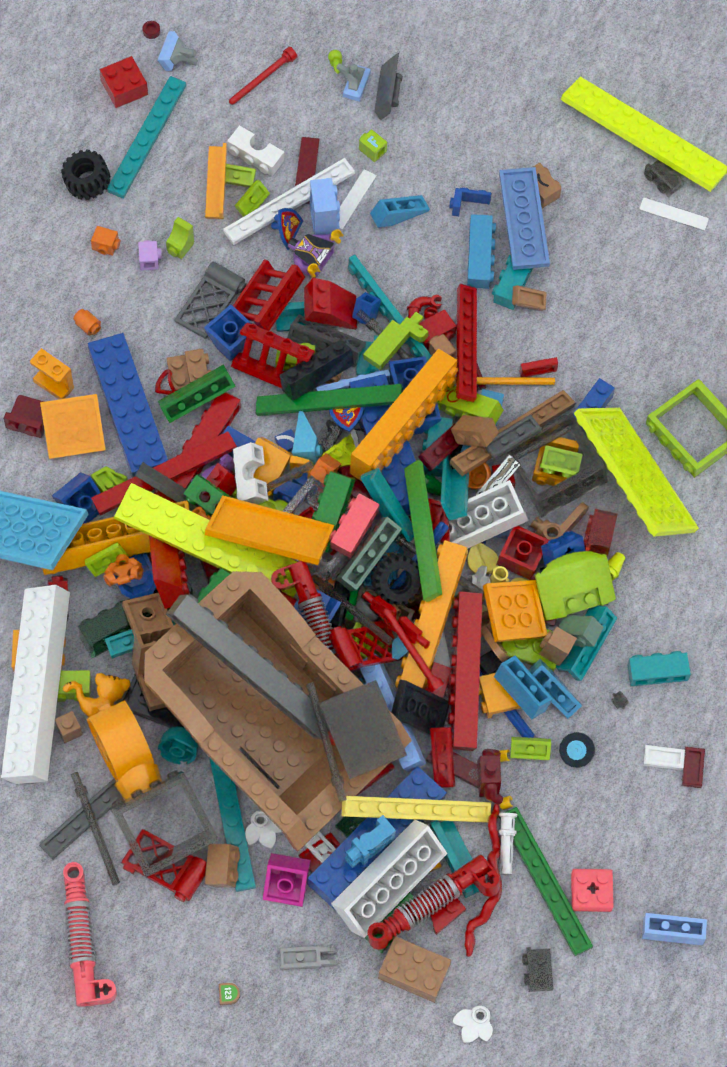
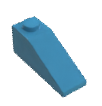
M418 195L381 199L370 214L379 228L393 226L428 212L430 208L423 196Z
M541 659L528 669L553 698L552 703L567 719L582 707L577 698Z

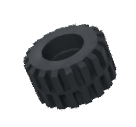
M86 149L85 152L79 150V153L76 154L74 152L72 157L66 158L67 162L63 163L61 173L64 183L72 196L78 197L81 200L83 198L90 200V197H93V199L97 198L96 195H102L103 190H107V184H110L111 176L105 160L100 154ZM85 172H93L88 177L79 178Z
M390 553L389 557L384 555L382 557L383 560L381 562L378 561L377 567L372 569L374 575H371L372 587L382 599L390 604H408L409 599L413 601L416 599L414 595H419L421 592L418 590L421 587L419 567L411 558L401 553H397V555ZM397 569H404L406 572L405 583L397 589H390L388 587L389 575Z

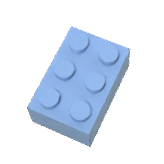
M332 178L310 180V213L314 235L331 234L335 229L340 230L339 200L337 201V185H333Z

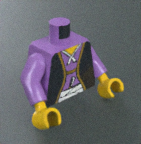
M335 229L331 234H306L302 241L292 238L289 241L288 248L294 250V265H298L304 275L317 278L334 253L333 242L340 244L341 240L339 237H343V233L339 229Z

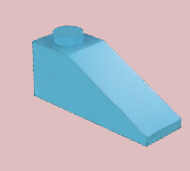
M299 411L292 454L293 456L310 460L315 465L319 457L322 456V446L318 444L317 437L303 411Z

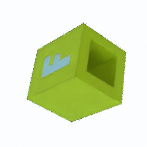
M371 129L367 134L364 133L360 137L359 150L375 163L387 152V141Z

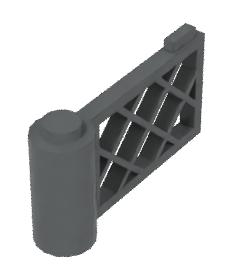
M211 262L205 271L204 277L174 321L207 339L208 334L206 331L202 332L199 330L197 324L203 322L210 323L209 321L225 310L235 295L242 293L246 287L245 279L218 263ZM205 283H208L213 287V291L202 293V287ZM225 293L229 295L226 301L218 302L216 294ZM215 295L216 303L205 305L204 297ZM202 298L204 306L193 308L192 302L195 299ZM217 307V315L208 317L207 309ZM205 310L206 318L196 320L194 312ZM192 313L193 321L185 322L181 320L184 314Z

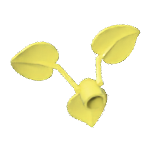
M483 543L470 548L467 564L473 573L476 574L479 567L486 566V574H491V583L509 582L507 569L496 565L498 556L491 548ZM514 578L511 582L528 580L524 578ZM485 595L482 596V602L485 600ZM482 604V612L488 611L487 607Z

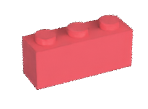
M360 493L357 498L353 497L348 506L350 510L347 515L343 514L339 521L340 527L331 534L330 548L352 558L379 512L380 504Z

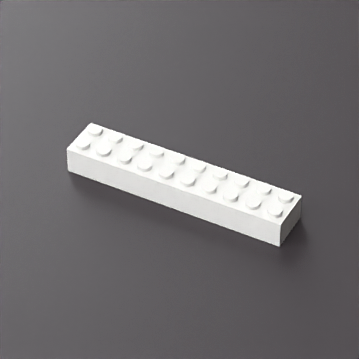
M57 585L27 588L24 591L1 775L2 779L14 784L48 781L70 597L69 591Z

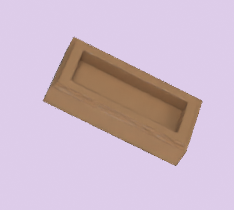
M518 285L513 286L512 305L544 311L546 310L547 292Z

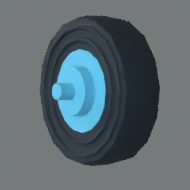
M574 732L563 738L560 743L559 753L565 764L580 768L592 761L595 754V746L588 735Z

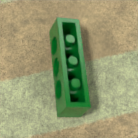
M200 474L194 477L183 493L187 496L186 500L193 505L197 503L203 507V510L209 516L213 515L222 495L231 497ZM203 491H207L210 494L208 502L203 501L201 498Z

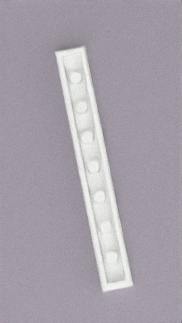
M343 158L225 227L223 232L230 242L235 245L274 222V216L278 214L279 209L292 208L294 210L310 201V180L332 178L333 185H337L354 175L355 171L348 161Z

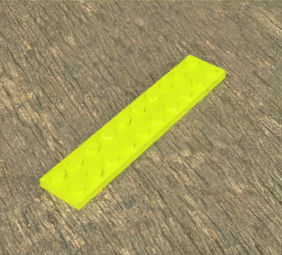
M581 76L562 94L561 100L710 192L727 174V166Z
M132 483L114 516V519L219 569L222 568L230 574L233 571L262 572L271 582V576L274 571L297 562L289 557L205 535V529L210 520ZM289 570L285 571L286 578L280 575L278 576L279 580L276 581L284 584V580L288 579L289 584L293 583ZM293 587L282 592L294 597L296 589Z

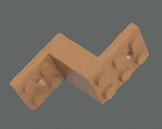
M159 593L125 600L122 603L134 635L132 666L149 711L166 706L144 683V654L173 627L171 618L166 615L168 610L164 608ZM149 612L152 614V616L145 617L143 616V613Z

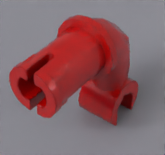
M433 295L432 297L421 296L415 298L407 306L408 318L410 319L415 312L419 313L423 306L435 307L437 310L440 309L442 304H437L434 301L441 302L442 297L440 295Z

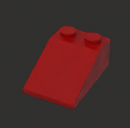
M312 278L304 287L305 321L356 330L357 320L352 318L356 295L331 281Z

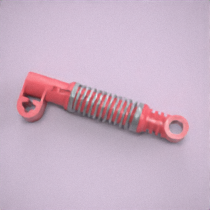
M71 862L63 869L65 891H67L64 909L67 910L65 911V914H67L65 918L68 919L66 920V923H68L66 931L69 932L67 940L70 941L68 949L71 950L68 954L71 955L69 959H72L69 965L73 970L76 1006L85 1007L108 1004L117 997V990L111 980H95L94 978L96 961L95 952L93 951V934L91 933L93 930L90 924L92 922L90 919L91 907L89 899L85 895V875L79 863ZM72 871L79 872L76 878H70L69 874ZM99 986L100 998L96 999L95 987ZM104 988L109 989L108 995H104Z

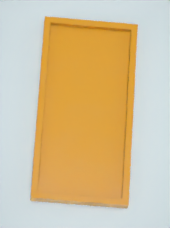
M222 495L205 529V535L319 565L331 538L334 525Z

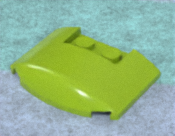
M592 551L569 553L546 564L547 567L541 574L537 572L535 575L544 620L567 617L569 614L598 605L603 606L616 599L607 555L602 553L598 554Z

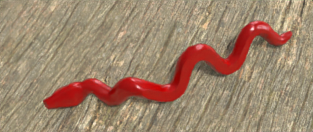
M498 804L494 805L493 811L488 817V832L492 843V851L488 854L487 861L499 875L500 890L495 896L489 897L485 901L479 915L471 919L466 926L464 946L467 957L473 954L475 947V928L487 923L502 894V880L497 866L501 847V840L496 825L500 813Z

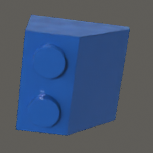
M230 304L208 323L204 330L217 350L229 361H232L244 348L246 336L241 335L240 330L246 323H252Z
M82 472L52 495L56 503L87 509L89 515L84 523H89L99 515L91 498L101 492L92 478Z

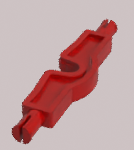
M366 591L363 594V598L371 604L370 608L383 618L386 625L394 631L384 616L383 610L385 608L390 609L396 618V608L380 596L374 597ZM406 616L398 619L399 624L413 644L418 642L425 649L429 647L430 641L422 636V630L415 626Z

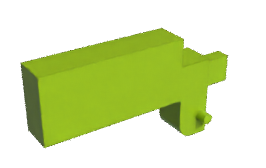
M415 312L410 319L406 317L401 324L392 320L363 354L364 360L381 371L409 337L418 342L425 341L429 336L428 330L419 325L423 320V316Z

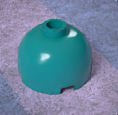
M172 727L163 733L158 750L160 749V755L168 762L180 765V761H187L186 764H190L196 758L199 745L185 727Z

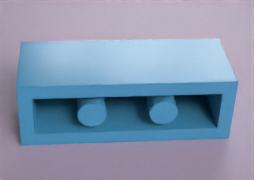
M516 656L501 663L494 675L495 679L531 720L546 712L553 700L551 695Z

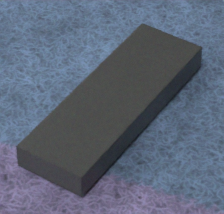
M530 414L498 434L484 448L493 460H496L541 432L542 429Z

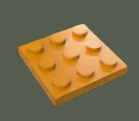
M97 394L40 402L49 459L106 450Z
M536 580L487 583L483 585L494 642L546 637L547 630Z

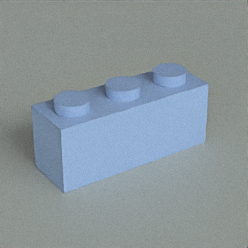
M646 913L643 918L642 939L703 945L706 940L707 919Z

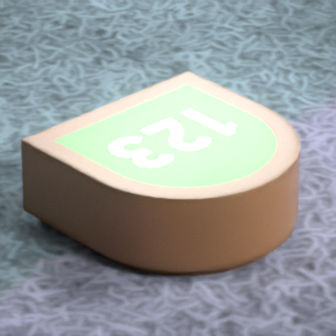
M233 983L219 984L220 1005L235 1004L240 997L239 988Z

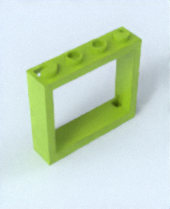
M697 379L650 413L645 423L650 428L649 431L658 437L661 445L666 446L671 451L672 457L675 460H679L684 470H688L694 478L727 454V441L697 463L658 419L694 394L727 430L726 407L700 379Z

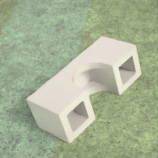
M239 125L227 141L229 153L240 157L248 165L257 167L262 173L273 176L284 162V151L270 143L263 150L253 149L252 146L255 144L254 134Z
M250 442L233 449L237 499L253 504L268 501L267 483L253 478L255 470L265 465L263 447Z

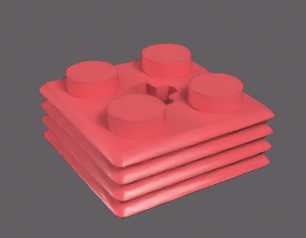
M611 869L572 870L571 891L573 910L592 912L612 911L613 871ZM590 887H594V889L597 890L595 891V894H591V890L587 889H589Z

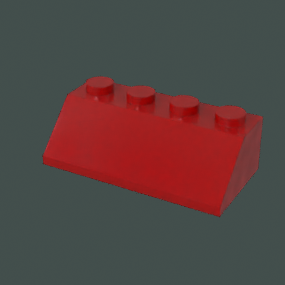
M149 535L153 580L163 606L167 609L174 604L180 595L190 594L187 584L188 577L185 571L187 569L184 560L185 552Z

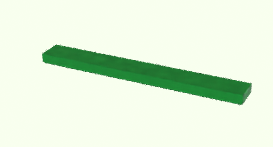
M402 384L313 391L302 395L294 401L286 394L257 396L256 415L265 416L299 413V411L312 412L329 409L392 405L403 392Z
M517 806L504 812L517 814L515 818L516 834L513 836V844L574 957L593 948L590 939Z

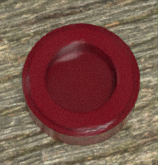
M156 21L144 23L142 30L146 38L155 39L160 35V25Z

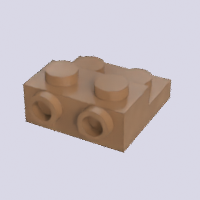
M203 348L185 351V355L166 358L168 369L172 371L171 380L175 389H180L211 372V370H207L206 365L209 364L208 353H204Z

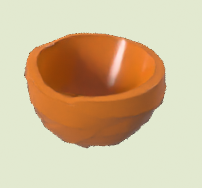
M486 462L469 472L468 488L479 490L491 477V470Z

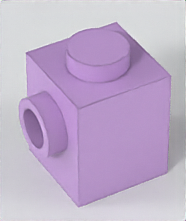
M146 240L138 242L140 270L159 269L158 259H162L161 248H157V241Z

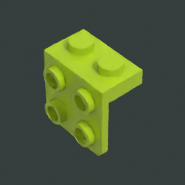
M546 445L540 467L544 468L543 472L555 474V471L562 472V477L573 479L574 476H578L583 454Z

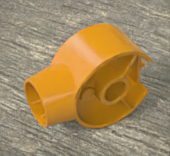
M124 700L112 707L109 703L98 707L99 713L88 717L86 720L102 758L116 781L115 787L127 804L162 788L164 785L159 766L154 763L147 741L127 702Z

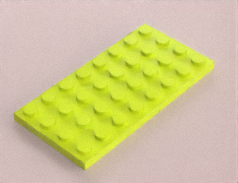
M620 407L579 408L574 412L578 424L587 433V438L594 444L598 455L603 458L607 464V469L613 473L617 484L624 490L628 501L633 504L637 510V515L644 521L648 532L653 537L694 533L699 529Z

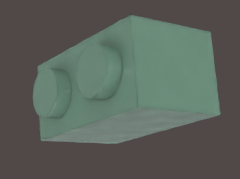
M593 616L563 617L558 628L577 638L573 646L594 647L604 627Z

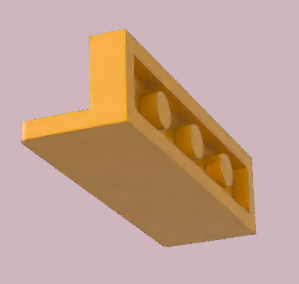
M223 143V147L209 146L205 218L224 219L227 143Z

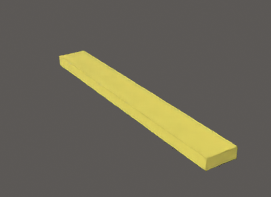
M342 796V816L380 818L384 815L385 818L488 823V817L491 815V802Z

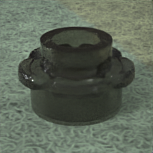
M621 691L612 694L614 698L611 701L617 709L620 707L625 709V706L629 704L625 695Z

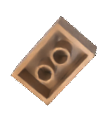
M395 937L379 971L378 979L435 1003L450 968L451 960L399 937Z

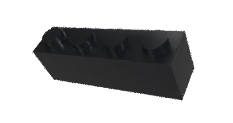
M340 339L314 354L308 362L302 361L280 374L282 391L294 401L354 366L352 349Z

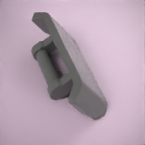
M399 53L395 54L381 66L375 103V113L380 120L390 114L391 107H398L400 84L403 79L401 74L396 73Z

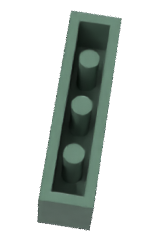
M388 517L381 518L335 580L350 592L356 591L402 528Z

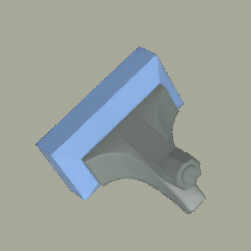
M169 31L157 60L164 70L172 71L173 66L179 61H185L195 66L198 62L195 58L196 50L184 48V43L176 32Z
M338 64L336 69L348 79L343 91V97L360 102L371 69L351 64L350 67Z

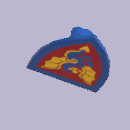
M282 208L274 216L276 222L271 223V228L279 230L280 238L286 249L289 250V241L296 237L303 219L292 208Z
M365 407L329 409L334 422L342 429L350 432L360 421Z

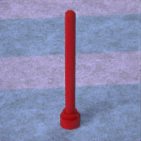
M290 46L283 50L281 58L229 99V103L234 105L283 64L293 62L298 58L295 50Z
M385 608L383 610L384 616L428 680L426 681L427 687L432 693L444 685L440 677L438 678L436 675H433L391 610Z

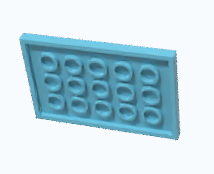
M0 491V559L53 570L89 515L87 509Z

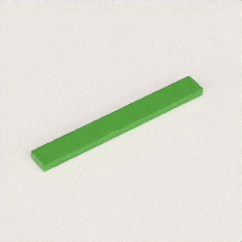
M417 460L404 468L422 595L424 601L430 602L442 594L423 462Z

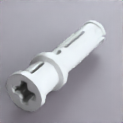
M499 813V817H501V828L498 830L501 836L499 873L510 875L512 874L513 836L516 834L515 818L517 814Z

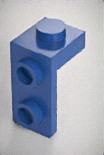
M455 188L454 198H450L449 208L453 209L452 216L459 217L461 201L489 205L492 193L485 190L477 191L469 190L468 188Z

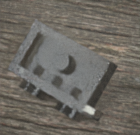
M659 160L652 165L648 163L645 166L644 175L646 179L653 182L658 190L668 198L685 184V181Z
M327 420L317 436L318 444L322 446L323 453L336 444L344 431L337 423Z
M526 947L525 953H522V964L527 969V973H524V986H528V992L553 991L550 949L531 950V947Z

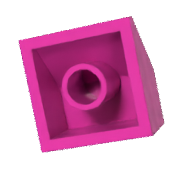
M271 853L267 866L263 900L302 907L311 860Z

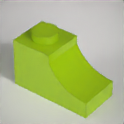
M177 217L174 221L172 232L166 241V248L171 256H177L182 259L194 245L193 225Z

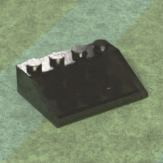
M377 680L319 703L349 779L407 756Z

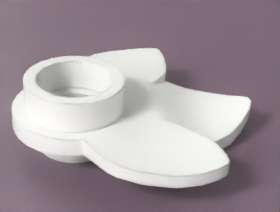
M486 566L479 567L476 574L467 576L464 587L468 592L484 594L483 585L491 583L490 578L485 576L487 572Z
M261 810L256 811L251 816V824L246 828V841L249 845L259 841L264 847L273 848L276 842L275 833L282 831ZM259 818L264 819V823L259 824L257 823V820Z
M476 1006L472 1010L463 1009L453 1019L455 1025L462 1027L461 1036L464 1043L473 1042L478 1037L487 1042L492 1035L493 1028L489 1022L490 1012L484 1006ZM478 1013L483 1014L484 1018L482 1020L477 1019L476 1015Z

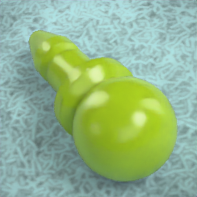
M335 49L329 52L328 59L331 66L334 67V71L339 74L340 71L336 68L338 64H342V54L339 50Z

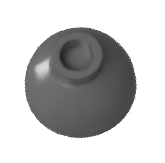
M360 598L355 605L353 618L360 624L362 622L372 623L378 620L379 615L370 608L371 604L368 601Z

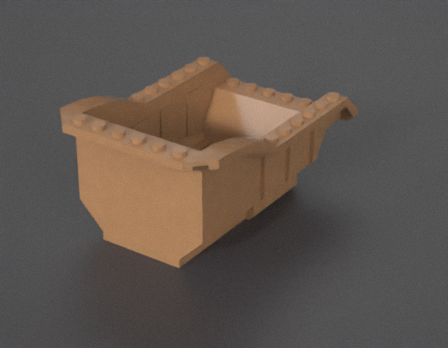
M233 571L198 604L201 607L210 609L214 613L213 617L224 621L232 633L235 632L242 636L245 644L255 647L259 651L258 655L269 659L277 671L281 670L288 675L287 679L292 683L295 682L303 688L302 692L314 697L321 708L325 707L331 711V716L336 719L334 726L340 727L355 743L354 748L350 753H347L328 744L325 738L323 740L314 739L178 624H175L145 652L144 683L179 720L201 749L283 832L291 846L298 852L342 810V796H356L412 740L402 723L316 637V634L302 616L262 572ZM240 748L280 787L279 789L239 750Z

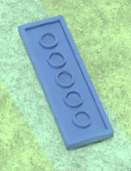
M536 167L499 170L513 270L549 267L550 260Z

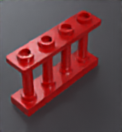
M264 259L233 304V307L249 321L255 322L258 327L270 331L305 279V276L298 265L292 264L287 272L274 270L270 262ZM271 277L282 279L278 286L267 284ZM262 291L272 293L268 301L258 299L257 297ZM252 305L263 307L258 315L247 313Z
M246 323L240 330V334L246 336L243 352H239L233 359L231 367L282 388L280 374L285 372L283 369L287 354L297 358V365L302 361L308 362L315 351L305 345L293 342L289 338H284L272 331L262 329L255 324ZM253 340L263 344L259 360L249 356ZM270 347L280 351L276 368L266 363Z

